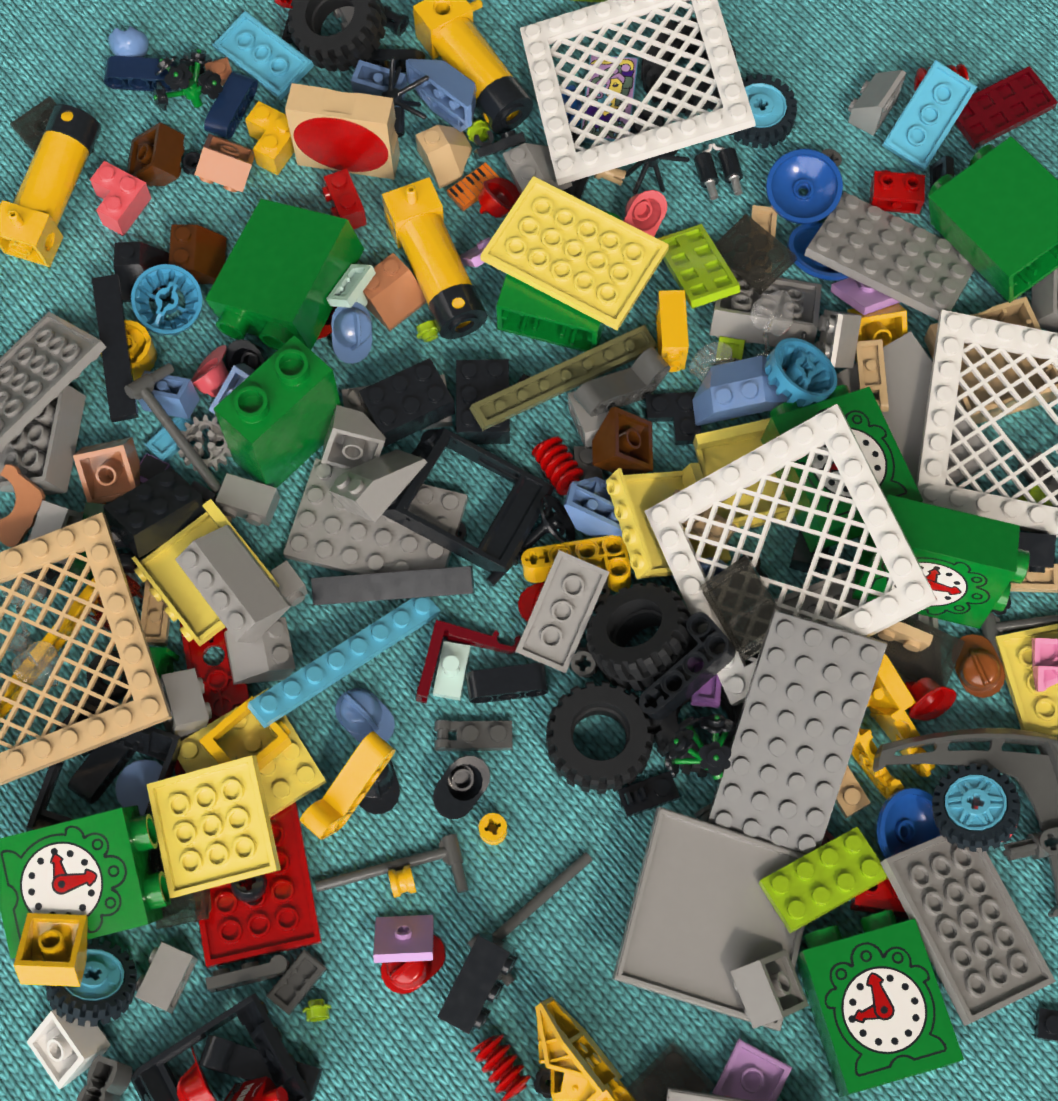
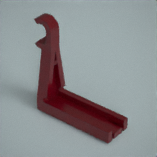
M436 620L420 684L417 687L416 701L427 703L443 637H447L449 642L513 654L519 643L520 635L514 639L515 644L513 646H508L497 641L499 637L497 630L490 636Z

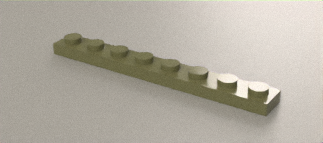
M644 324L473 403L469 409L482 431L629 363L637 359L647 349L651 347L656 349L658 345Z

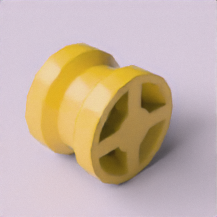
M488 813L482 817L479 823V833L482 841L489 845H498L504 841L507 835V823L504 817L497 813Z
M410 864L404 866L402 870H388L394 898L400 897L405 892L411 894L417 892Z

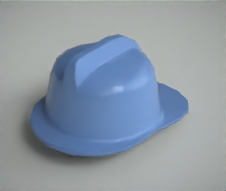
M355 302L351 308L337 307L331 320L333 351L338 359L345 363L354 364L360 362L367 357L372 346L370 314L365 306L358 302Z
M361 688L350 689L338 699L335 707L336 718L358 742L361 743L372 731L376 732L386 742L393 735L395 727L393 715L370 691Z

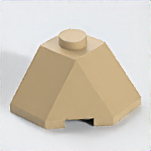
M436 125L415 135L417 152L439 189L462 179L466 162L472 152V146L463 132H459L454 127Z

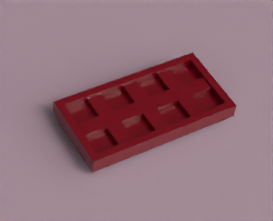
M1029 66L973 94L954 124L971 147L976 149L1056 108L1058 102Z

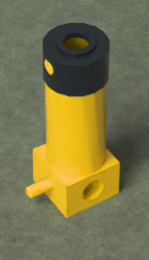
M423 0L414 5L413 15L416 37L433 60L440 56L443 61H446L475 83L476 108L492 131L498 134L506 133L519 126L531 113L533 102L473 23V12L483 7L482 1L474 0L468 3L467 0Z
M57 104L53 108L43 130V136L13 203L2 200L0 204V248L3 253L51 267L63 239V235L57 226L86 160L91 155L101 132L100 123L90 114L65 104Z
M430 177L383 193L382 199L387 225L398 249L403 247L441 337L457 339L479 329L486 322L488 315L444 224L443 206Z

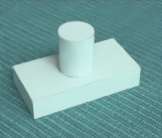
M351 264L326 298L329 305L332 307L351 308L355 302L366 306L368 300L363 290L376 274L373 266Z
M443 641L433 696L461 700L471 650L470 645Z

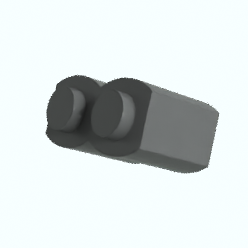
M101 1055L97 1056L89 1068L87 1085L81 1090L76 1101H120V1096L125 1092L131 1081L132 1067Z

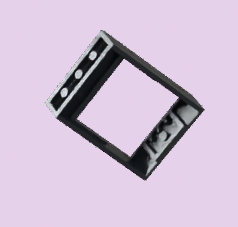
M446 428L427 430L422 434L419 444L411 453L412 455L424 458L427 463L382 515L488 572H508L541 514L540 500L546 495L551 496L555 488L551 484ZM446 447L515 483L478 548L408 511L412 501Z
M75 700L73 705L77 707L80 701ZM85 703L83 710L95 714L97 707ZM70 710L66 725H68L75 710ZM80 713L76 723L90 717ZM148 727L111 743L164 761L158 779L160 781L172 776L178 760L181 737L171 732ZM65 761L49 766L28 821L26 832L74 820L47 810ZM149 800L145 814H150L153 818L151 804Z
M256 993L242 1000L138 1067L131 1078V1082L141 1101H179L177 1096L178 1083L167 1062L203 1040L235 1017H238L241 1024L245 1025L277 1087H283L287 1091L288 1101H312L313 1098L311 1097L308 1083L302 1080L296 1069L297 1065L294 1057L287 1052L282 1043L280 1031L277 1027L273 1026L268 1017L265 1003L259 1000Z

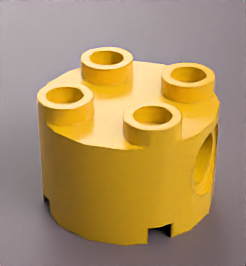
M125 320L133 380L135 381L142 376L144 371H151L154 367L157 351L144 326L135 321Z

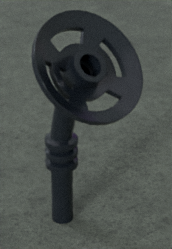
M546 495L540 500L541 524L528 535L511 567L513 565L517 566L518 561H521L523 552L532 547L546 533H551L561 543L575 540L574 525L565 507L553 496ZM492 572L486 578V581L494 587L507 572Z

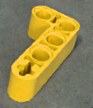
M609 535L527 549L521 556L524 578L531 583L545 582L556 554L560 550L609 571L607 584L612 591L619 592L620 589L624 587L629 589L631 586V565L626 544L621 536Z
M372 731L354 751L324 797L311 804L302 814L299 821L320 840L339 831L349 820L393 757L395 749L376 732Z

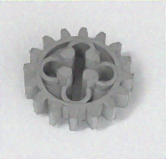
M204 415L203 421L193 417L194 424L190 425L185 422L186 432L181 431V433L188 442H196L193 448L202 459L204 456L202 430L210 429L207 432L209 438L207 448L210 457L202 460L208 468L213 466L214 470L218 471V464L222 463L226 466L228 463L225 457H232L217 417L215 416L212 421L208 420L207 415ZM217 441L224 442L222 446H216ZM180 449L178 451L180 458L185 457V465H190L191 462Z

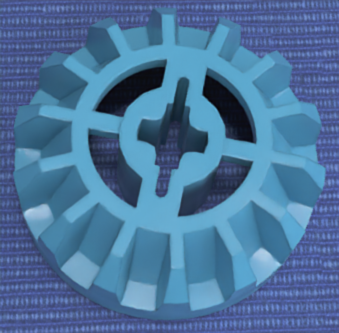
M170 264L156 265L144 271L135 281L131 293L132 309L136 319L146 330H150L159 336H177L181 332L189 330L199 318L202 309V292L196 279L185 269ZM161 286H167L166 288L160 289L156 293V295L152 294L155 289ZM178 290L185 298V308L179 306ZM171 293L173 304L168 303L163 309L161 298L166 299ZM150 298L155 300L156 316L150 310ZM176 310L183 312L174 320H165L167 315L173 314Z
M798 338L783 339L766 358L765 372L768 375L769 385H776V394H784L787 397V403H794L796 401L798 407H805L825 401L837 386V374L831 361L820 349L805 340Z

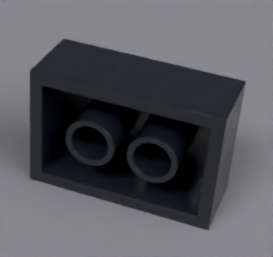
M431 358L359 391L361 405L368 418L386 437L384 447L455 414L454 400Z
M509 359L456 360V433L476 445L510 444V418L482 431L469 409L473 403L509 387Z
M171 467L103 506L110 530L138 558L167 542L205 513V509L202 506V495Z
M487 932L478 935L437 1017L467 1034H470L475 1029L479 1030L481 1026L483 1027L491 1013V1010L487 1009L489 1003H493L494 1000L498 999L505 985L500 982L503 975L507 976L508 973H511L518 957L514 956L517 948Z

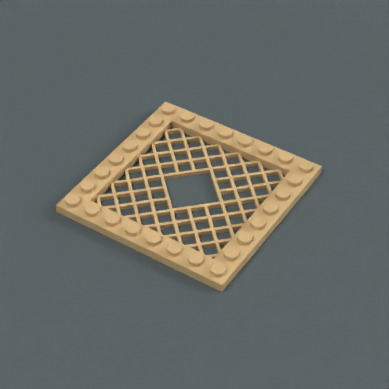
M103 513L96 514L0 552V584L16 578L11 589L0 585V590L8 593L2 607H0V622L4 614L16 618L10 632L0 628V633L7 636L0 649V662L22 621L68 641L43 691L0 673V677L5 679L0 690V703L3 700L14 705L6 720L0 717V722L4 723L0 731V745L9 748V750L0 753V786L172 718L106 516ZM85 551L87 558L82 555H79V553ZM68 558L63 569L53 565ZM75 558L87 563L80 576L69 572ZM42 568L37 579L26 575ZM49 568L61 573L54 586L42 582ZM90 569L92 570L95 583L86 579ZM66 575L78 580L71 594L60 589ZM23 578L35 583L28 597L16 592ZM83 583L95 588L89 601L77 597ZM40 586L52 590L45 604L34 600ZM57 593L69 598L62 612L50 607ZM98 594L104 608L94 604ZM14 596L25 600L19 614L7 610ZM74 600L86 605L79 619L68 615ZM31 603L42 608L36 622L24 617ZM91 608L103 613L97 626L84 622ZM48 611L59 615L53 629L41 625ZM65 618L77 623L70 637L58 632ZM106 620H108L112 633L102 629ZM82 626L94 630L88 644L75 640ZM99 633L111 638L105 652L93 647ZM73 644L85 648L79 662L66 658ZM115 644L120 659L110 655ZM90 651L102 656L96 670L84 666ZM107 659L120 664L113 678L101 673ZM64 662L76 666L69 681L57 676ZM81 669L93 674L87 688L75 684ZM123 670L129 685L118 681ZM98 677L111 682L104 696L92 691ZM54 680L66 684L60 699L48 694ZM11 682L23 687L16 702L4 697ZM116 685L128 689L121 704L109 699ZM72 687L84 692L77 707L65 702ZM28 690L40 695L33 709L21 704ZM89 695L101 700L95 714L83 710ZM45 698L57 702L51 717L39 712ZM107 703L116 706L113 709L103 712ZM63 705L75 710L68 725L56 720ZM19 708L31 713L24 728L12 723ZM80 713L90 717L76 723ZM36 716L48 721L41 735L29 730ZM53 724L63 727L62 729L49 733ZM9 727L22 731L14 746L2 741ZM27 734L36 738L22 744Z

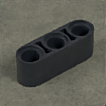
M542 663L481 669L466 674L470 703H487L537 697L549 692L545 664Z
M111 742L95 748L70 779L68 789L87 803L94 804L136 751Z

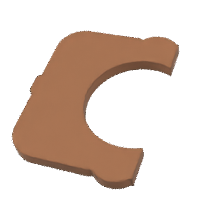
M6 464L0 476L5 477L12 484L16 501L12 512L5 518L0 519V542L8 547H14L23 541L29 529L34 526L42 500L45 501V494L40 487L21 474L20 469L16 465Z

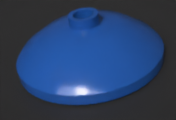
M811 149L794 150L780 157L772 166L766 182V193L771 207L779 216L796 224L816 223L828 217L837 207L843 191L842 176L836 164L825 154ZM805 189L807 194L800 195L798 190Z
M823 223L803 224L792 231L787 243L788 253L792 261L803 272L812 277L827 281L849 278L804 255L808 245Z
M916 788L901 789L893 793L883 804L877 821V839L885 859L941 836L939 828L936 827L932 811L933 796L928 792Z

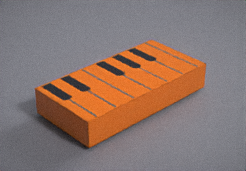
M485 162L449 188L447 195L462 211H465L478 201V195L483 188V182L498 178L499 176Z

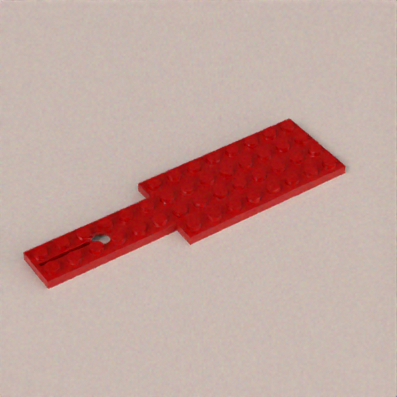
M226 627L213 636L214 642L210 643L211 638L201 646L194 639L188 642L182 634L187 670L195 668L197 678H202L204 683L203 699L211 707L212 718L209 719L208 724L240 706L250 698L247 683L233 685L224 632L228 630ZM220 647L224 650L225 657L219 665L210 666L204 662V655L209 648ZM177 760L175 765L176 776L185 774V770L179 760ZM297 801L270 818L281 870L265 874L267 888L261 898L254 902L240 901L233 895L231 883L194 893L207 968L322 943ZM251 878L246 879V883L242 886H245L247 890H251L252 884L256 883V881H253Z

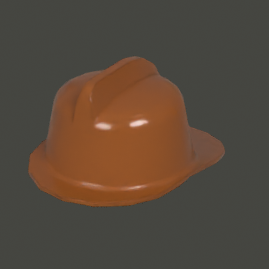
M975 634L963 636L956 641L952 647L951 660L965 690L971 695L980 698L991 697L999 692L1004 685L1005 672L990 641L981 635Z

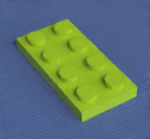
M702 224L657 238L669 244V249L663 261L679 288L685 290V298L692 309L740 293L739 282Z
M855 827L761 879L759 885L791 934L883 882L888 877L880 863L881 861L859 828Z

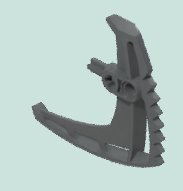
M977 728L932 733L879 746L873 762L874 772L883 769L886 765L936 764L970 767V764H976L977 768H981L982 764L988 765L991 771L993 768L1000 770L1001 774L1015 778L1031 802L1039 822L1040 832L1028 834L1024 840L1004 844L1005 850H1003V854L1007 856L1008 861L1029 856L1033 859L1048 857L1056 896V905L1048 912V916L1050 918L1058 916V737L1036 731L1012 728ZM990 742L988 751L948 750L950 743ZM1004 743L1033 745L1038 747L1040 754L1002 751L1001 747ZM928 745L935 746L932 752L901 756L894 755L895 752Z

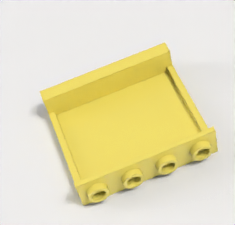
M771 418L696 434L693 445L703 476L706 477L762 446L761 438ZM775 473L770 475L772 477L777 478ZM767 480L762 494L774 497L779 483ZM760 481L746 488V490L757 492ZM782 491L780 499L788 501L784 491ZM736 494L721 503L732 506ZM742 494L738 508L750 511L754 497ZM760 499L755 513L768 516L772 502ZM778 504L773 518L786 521L790 507ZM718 507L717 514L728 519L730 510ZM736 512L732 523L737 528L745 526L748 515ZM753 517L751 528L765 525L766 520Z
M690 463L682 471L623 475L622 469L618 468L606 480L607 492L611 497L614 514L618 519L622 531V539L626 544L630 565L634 569L636 579L673 575L644 511L672 496L676 489L681 491L703 479L704 476L699 463ZM689 538L696 553L700 541ZM705 543L701 558H714L717 548ZM723 549L719 559L728 563L731 560L729 551Z
M212 499L202 505L206 510L203 515L143 560L139 561L135 556L131 558L138 566L134 569L143 583L146 580L151 583L152 587L149 589L151 594L158 602L163 599L168 605L164 609L173 622L177 619L181 622L183 627L179 630L188 642L194 639L199 646L224 629L225 625L175 560L194 540L225 525H229L273 583L279 587L271 573Z

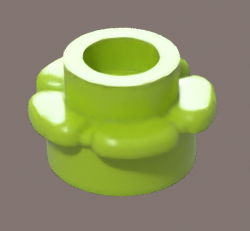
M482 120L473 121L472 126L467 130L468 139L473 142L474 136L478 134L482 142L488 139L486 132L490 130L487 122Z
M434 320L426 321L416 327L417 339L430 342L438 338L439 331Z
M324 999L308 1001V1007L302 1009V1012L306 1013L307 1022L324 1021L330 1018L329 1010L331 1005L325 1004Z

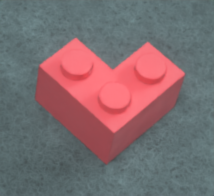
M103 161L90 179L96 195L104 199L96 211L103 226L124 236L151 200V195L146 182Z

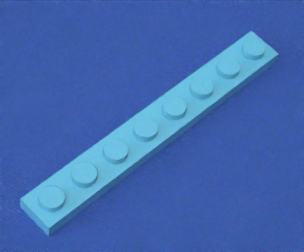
M429 597L411 598L248 702L247 708L265 729L439 616L441 610Z

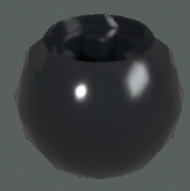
M265 874L251 878L253 881H256V883L252 884L251 890H247L245 886H242L246 883V879L231 883L233 895L243 902L258 900L267 888Z

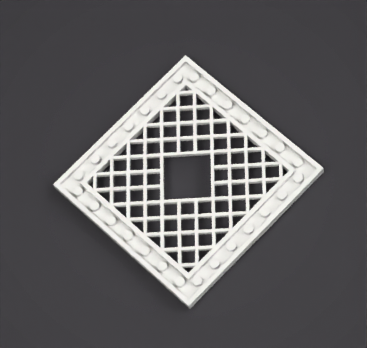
M607 0L520 28L558 186L756 126L718 0ZM672 7L669 12L664 11V9ZM679 7L688 9L683 18L674 15ZM693 13H695L697 23L689 20ZM655 14L665 17L660 25L650 22ZM648 15L645 20L639 18L641 16ZM670 19L679 22L674 31L665 28ZM632 21L641 24L636 33L627 30ZM624 22V24L622 25V27H619V26L616 25V24H619V23ZM684 25L694 28L689 36L679 33ZM646 27L655 30L650 38L641 35ZM608 29L617 32L612 40L603 37ZM600 30L598 34L592 33L593 31ZM699 31L701 33L703 41L695 39V36ZM661 32L670 35L665 44L656 41ZM623 34L632 37L627 45L618 43ZM585 36L594 39L589 47L580 45ZM577 37L574 42L568 40V39ZM675 38L685 41L680 49L670 46ZM637 40L646 43L641 51L632 48ZM599 42L608 45L603 53L593 50ZM690 43L699 46L695 55L685 52ZM561 44L570 46L565 55L556 52ZM652 45L661 48L655 57L647 54ZM613 47L623 50L617 59L608 55ZM575 49L584 52L579 60L570 57ZM705 49L709 60L700 57ZM666 51L676 54L671 62L661 59ZM627 53L666 67L642 102L603 87ZM589 55L598 57L593 66L584 63ZM681 56L690 59L685 68L675 65ZM553 57L561 59L556 67L554 65ZM604 60L613 63L608 71L599 69ZM566 62L575 65L570 73L561 70ZM696 62L705 65L700 74L691 71ZM580 67L589 70L584 79L575 76ZM710 68L712 69L714 79L706 76ZM671 70L681 73L676 81L666 78ZM594 73L604 76L598 85L589 81ZM557 75L565 78L561 85H559ZM686 75L696 79L691 87L681 84ZM571 80L579 83L574 92L565 89ZM701 81L711 84L706 93L696 90ZM662 83L672 86L666 95L657 91ZM585 86L594 89L589 98L580 95ZM716 87L720 98L711 95ZM677 88L687 92L682 100L672 97ZM599 92L609 95L603 104L594 100ZM562 94L570 96L565 105ZM692 94L702 98L697 106L686 103ZM653 96L662 99L657 108L648 105ZM613 98L623 101L618 109L608 106ZM576 99L584 102L579 111L570 108ZM707 100L717 104L713 111L709 112L701 109ZM667 102L677 105L672 114L662 110ZM628 104L638 107L633 115L623 112ZM590 105L599 108L594 117L585 114ZM682 108L693 111L687 119L677 116ZM643 109L653 113L648 121L638 118ZM604 111L614 114L608 123L599 120ZM567 113H570L575 116L573 120L570 122V124L568 121ZM658 115L668 119L661 127L652 124ZM619 117L629 120L623 129L614 126ZM580 118L589 121L584 130L575 127ZM633 123L643 126L638 134L628 131ZM595 124L604 127L599 136L589 133ZM609 130L619 133L612 142L604 139ZM571 131L580 135L575 143ZM585 137L594 141L589 149L580 146Z
M941 310L938 319L916 486L923 498V503L1019 525L1020 530L1056 535L1058 538V501L1054 497L1058 494V489L1051 493L1042 482L1051 475L1058 482V466L1054 468L1046 458L1053 451H1056L1058 454V443L1028 463L996 422L1035 397L1058 426V416L1051 409L1058 404V389L1054 385L1058 382V376L1050 380L1042 370L1052 363L1058 371V333ZM964 343L971 344L963 349ZM982 347L995 349V351L987 355ZM973 348L983 358L975 364H972L965 355V353ZM1007 352L1020 354L1022 356L1013 360ZM999 353L1008 362V365L1000 370L991 360V358ZM1033 357L1048 361L1039 366ZM1025 358L1034 368V370L1026 375L1017 365V363ZM963 360L968 368L960 373ZM985 362L994 372V374L986 379L976 369ZM1011 367L1020 378L1012 384L1002 374ZM970 372L980 382L972 388H969L962 379L963 376ZM1036 373L1046 383L1037 390L1028 379ZM996 377L1005 386V389L997 394L988 384V382ZM1022 382L1031 392V394L1023 399L1014 389V387ZM958 385H960L965 392L957 397ZM982 386L991 396V398L983 403L973 393ZM1048 387L1057 397L1050 404H1047L1040 395ZM1008 391L1017 402L1010 408H1007L999 398ZM966 396H969L977 406L968 413L959 403ZM993 401L1002 410V413L994 418L985 408V406ZM956 408L962 416L954 421ZM980 410L988 422L978 428L970 416ZM964 420L973 430V432L965 437L955 427ZM990 425L999 435L992 442H989L981 432ZM952 432L959 440L951 445ZM975 435L985 445L976 452L967 442V440ZM1001 440L1011 450V452L1003 457L993 447ZM962 444L970 456L960 462L952 450ZM986 450H989L996 459V462L988 467L979 458V455ZM1013 455L1023 466L1014 473L1005 463V460ZM950 457L955 466L947 470ZM972 459L982 470L973 477L963 466ZM1040 460L1049 471L1041 478L1031 467ZM999 464L1008 475V477L1000 482L990 472ZM957 469L967 479L958 487L949 477ZM1025 470L1034 480L1027 487H1024L1016 477ZM984 474L994 485L985 492L975 481ZM1009 480H1012L1020 490L1012 497L1002 487ZM971 484L975 491L963 488ZM1036 485L1046 495L1038 503L1028 492ZM997 489L1001 496L990 493ZM1024 495L1027 501L1018 500L1017 498ZM1050 500L1054 507L1042 504Z
M838 404L644 511L690 614L692 615L697 612L707 614L735 647L736 653L733 660L717 673L732 706L745 701L758 658L745 655L749 641L752 640L762 645L764 642L763 639L751 636L756 621L767 625L770 623L769 620L758 617L763 602L776 606V610L780 611L783 608L794 612L793 615L799 616V614L811 617L813 621H824L828 623L827 625L867 637L938 602ZM826 445L829 452L819 448ZM816 453L828 456L824 471L811 467ZM809 454L806 465L794 463ZM833 461L840 475L829 472ZM791 467L803 470L799 484L786 481ZM784 468L781 479L770 476ZM809 472L822 475L817 489L804 486ZM827 477L840 480L836 494L823 491ZM767 480L779 483L774 497L762 494ZM760 481L757 492L746 490V488ZM784 485L797 489L792 503L780 499ZM844 485H846L852 499L841 496ZM802 491L815 494L810 508L798 505ZM736 494L732 506L721 503ZM742 494L754 497L750 511L738 508ZM820 496L834 499L829 513L816 510ZM760 499L772 502L768 516L755 513ZM839 501L852 504L848 518L834 515ZM778 504L790 507L786 521L773 518ZM718 507L730 510L726 524L714 521ZM712 508L708 519L697 516ZM796 509L809 512L804 527L791 523ZM856 509H858L864 523L853 521ZM736 512L748 515L744 529L731 526ZM814 514L827 518L822 532L810 529ZM753 517L766 520L761 535L749 531ZM695 520L707 523L702 537L690 534ZM832 520L846 523L841 538L828 534ZM688 521L686 529H684L682 523ZM771 522L820 536L802 589L753 574ZM712 525L724 528L719 542L707 539ZM851 525L864 528L860 543L846 539ZM729 530L741 533L737 548L725 545ZM869 533L877 548L865 545ZM747 535L759 539L755 553L742 550ZM689 538L700 541L696 553ZM826 538L839 542L834 556L821 553ZM705 543L717 546L713 561L701 558ZM844 544L857 547L853 562L840 559ZM723 549L735 552L730 566L718 563ZM863 549L877 553L872 568L858 564ZM740 554L753 558L748 572L736 568ZM819 557L832 561L828 575L814 572ZM881 557L889 573L877 570ZM700 562L711 565L707 578ZM838 563L851 567L846 581L833 578ZM716 567L728 570L724 585L712 582ZM856 568L870 572L865 587L852 583ZM734 573L746 576L742 590L729 587ZM875 574L889 578L884 593L870 589ZM813 576L826 580L821 595L808 591ZM752 578L764 582L759 596L747 593ZM831 582L844 585L840 600L826 596ZM893 583H895L897 588L891 590ZM769 584L782 587L777 602L765 598ZM711 586L722 589L718 602ZM849 588L863 591L858 606L845 602ZM788 589L801 593L796 608L783 604ZM727 591L740 595L735 609L723 606ZM869 593L879 596L865 604ZM806 595L819 599L814 614L801 610ZM745 597L758 600L753 615L740 611ZM824 601L837 604L833 620L820 616ZM843 607L853 609V611L840 617ZM721 610L733 613L729 626ZM739 615L751 619L746 634L734 630ZM708 624L700 625L698 627V632H704L707 629ZM732 634L744 638L740 650ZM725 644L717 645L714 653L722 652L725 649ZM744 659L752 661L753 663L746 666Z

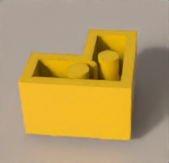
M258 101L245 119L249 136L258 140L253 148L255 160L258 166L279 175L294 153L287 116Z

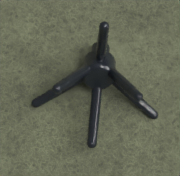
M391 57L388 90L384 91L381 96L393 98L394 106L397 105L422 119H426L427 116L413 108L420 107L421 103L402 100V95L429 80V76L426 75L398 90L395 88L402 68L398 66L395 71V57Z
M661 154L636 162L626 172L625 177L630 176L644 164L633 189V194H637L648 168L653 167L660 191L665 192L658 167L659 159L689 162V158Z

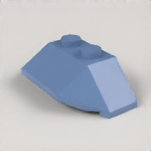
M406 60L408 84L426 75L429 76V80L415 87V89L430 110L459 132H463L472 126L476 106L475 83L446 61Z
M761 355L711 366L692 399L696 426L770 411L786 402L787 397L784 394H776V385H769L768 375L765 372L766 357Z
M592 477L572 482L569 485L564 507L574 527L594 538L609 535L622 537L618 519L614 514V506L607 492L606 481L598 477Z

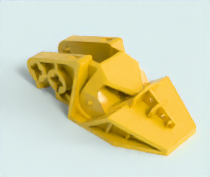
M884 654L867 705L871 712L870 716L876 720L892 742L920 736L905 711L916 702L888 656ZM860 728L851 755L879 792L888 799L893 793L904 789V786L900 779L894 778L888 772L886 767L877 772L873 771L874 757L878 749L872 741L871 730ZM917 747L899 752L902 755L925 753L926 751L922 747ZM909 764L922 777H929L931 771L935 769V764Z
M553 997L540 1002L535 1007L539 1049L538 1062L539 1064L545 1063L546 1068L551 1069V1096L553 1101H636L619 1080L622 1078L621 1074L592 1037Z

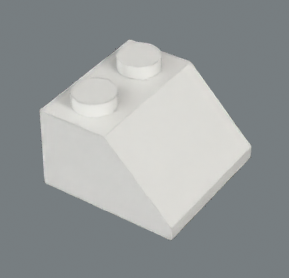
M57 1009L52 1010L27 1041L59 1090L87 1070L95 1058L99 1055L103 1056L111 1046L106 1035L100 1030L98 1025L90 1027V1021H86L85 1026H79L78 1019L76 1018L73 1023H69L66 1021V1015L62 1018L57 1015Z

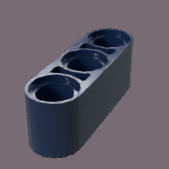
M111 56L107 59L104 84L109 88L153 92L157 89L156 82L160 81L165 87L166 92L173 91L164 81L165 76L169 74L166 69L159 75H155L160 70L157 67L160 63V58ZM172 62V63L170 64L171 67H172V66L177 67V65H176L175 62Z
M235 71L231 72L223 86V91L219 93L218 98H216L207 114L204 130L225 139H230L257 92V79Z

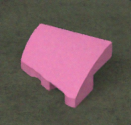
M1032 638V667L1036 691L1043 692L1046 688L1058 683V639Z

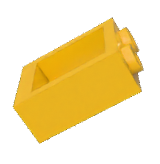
M685 290L659 291L656 308L658 353L671 367L669 372L685 370L689 342Z
M253 696L199 740L218 764L232 760L216 742L251 713L247 706L248 702L254 699ZM281 720L268 726L277 738L256 755L259 771L292 744L288 737L291 731Z

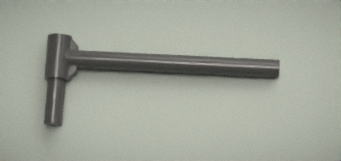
M167 363L154 372L146 373L126 385L124 389L128 397L145 401L210 489L217 494L222 485L152 394L155 383L174 372L173 366Z
M990 613L982 624L981 629L983 637L988 639L993 645L1002 663L995 640L996 636L1003 635V632L1058 624V614L1000 621V618L995 616L994 613Z
M457 834L442 837L437 849L315 881L317 892L388 874L390 869L398 871L409 864L411 867L442 859L444 863L451 866L457 892L463 893L469 890L462 866L464 861Z
M584 852L491 935L501 940L508 936L593 860L590 855ZM480 933L467 943L471 949ZM508 973L507 976L503 975L501 980L508 987L515 981V977Z

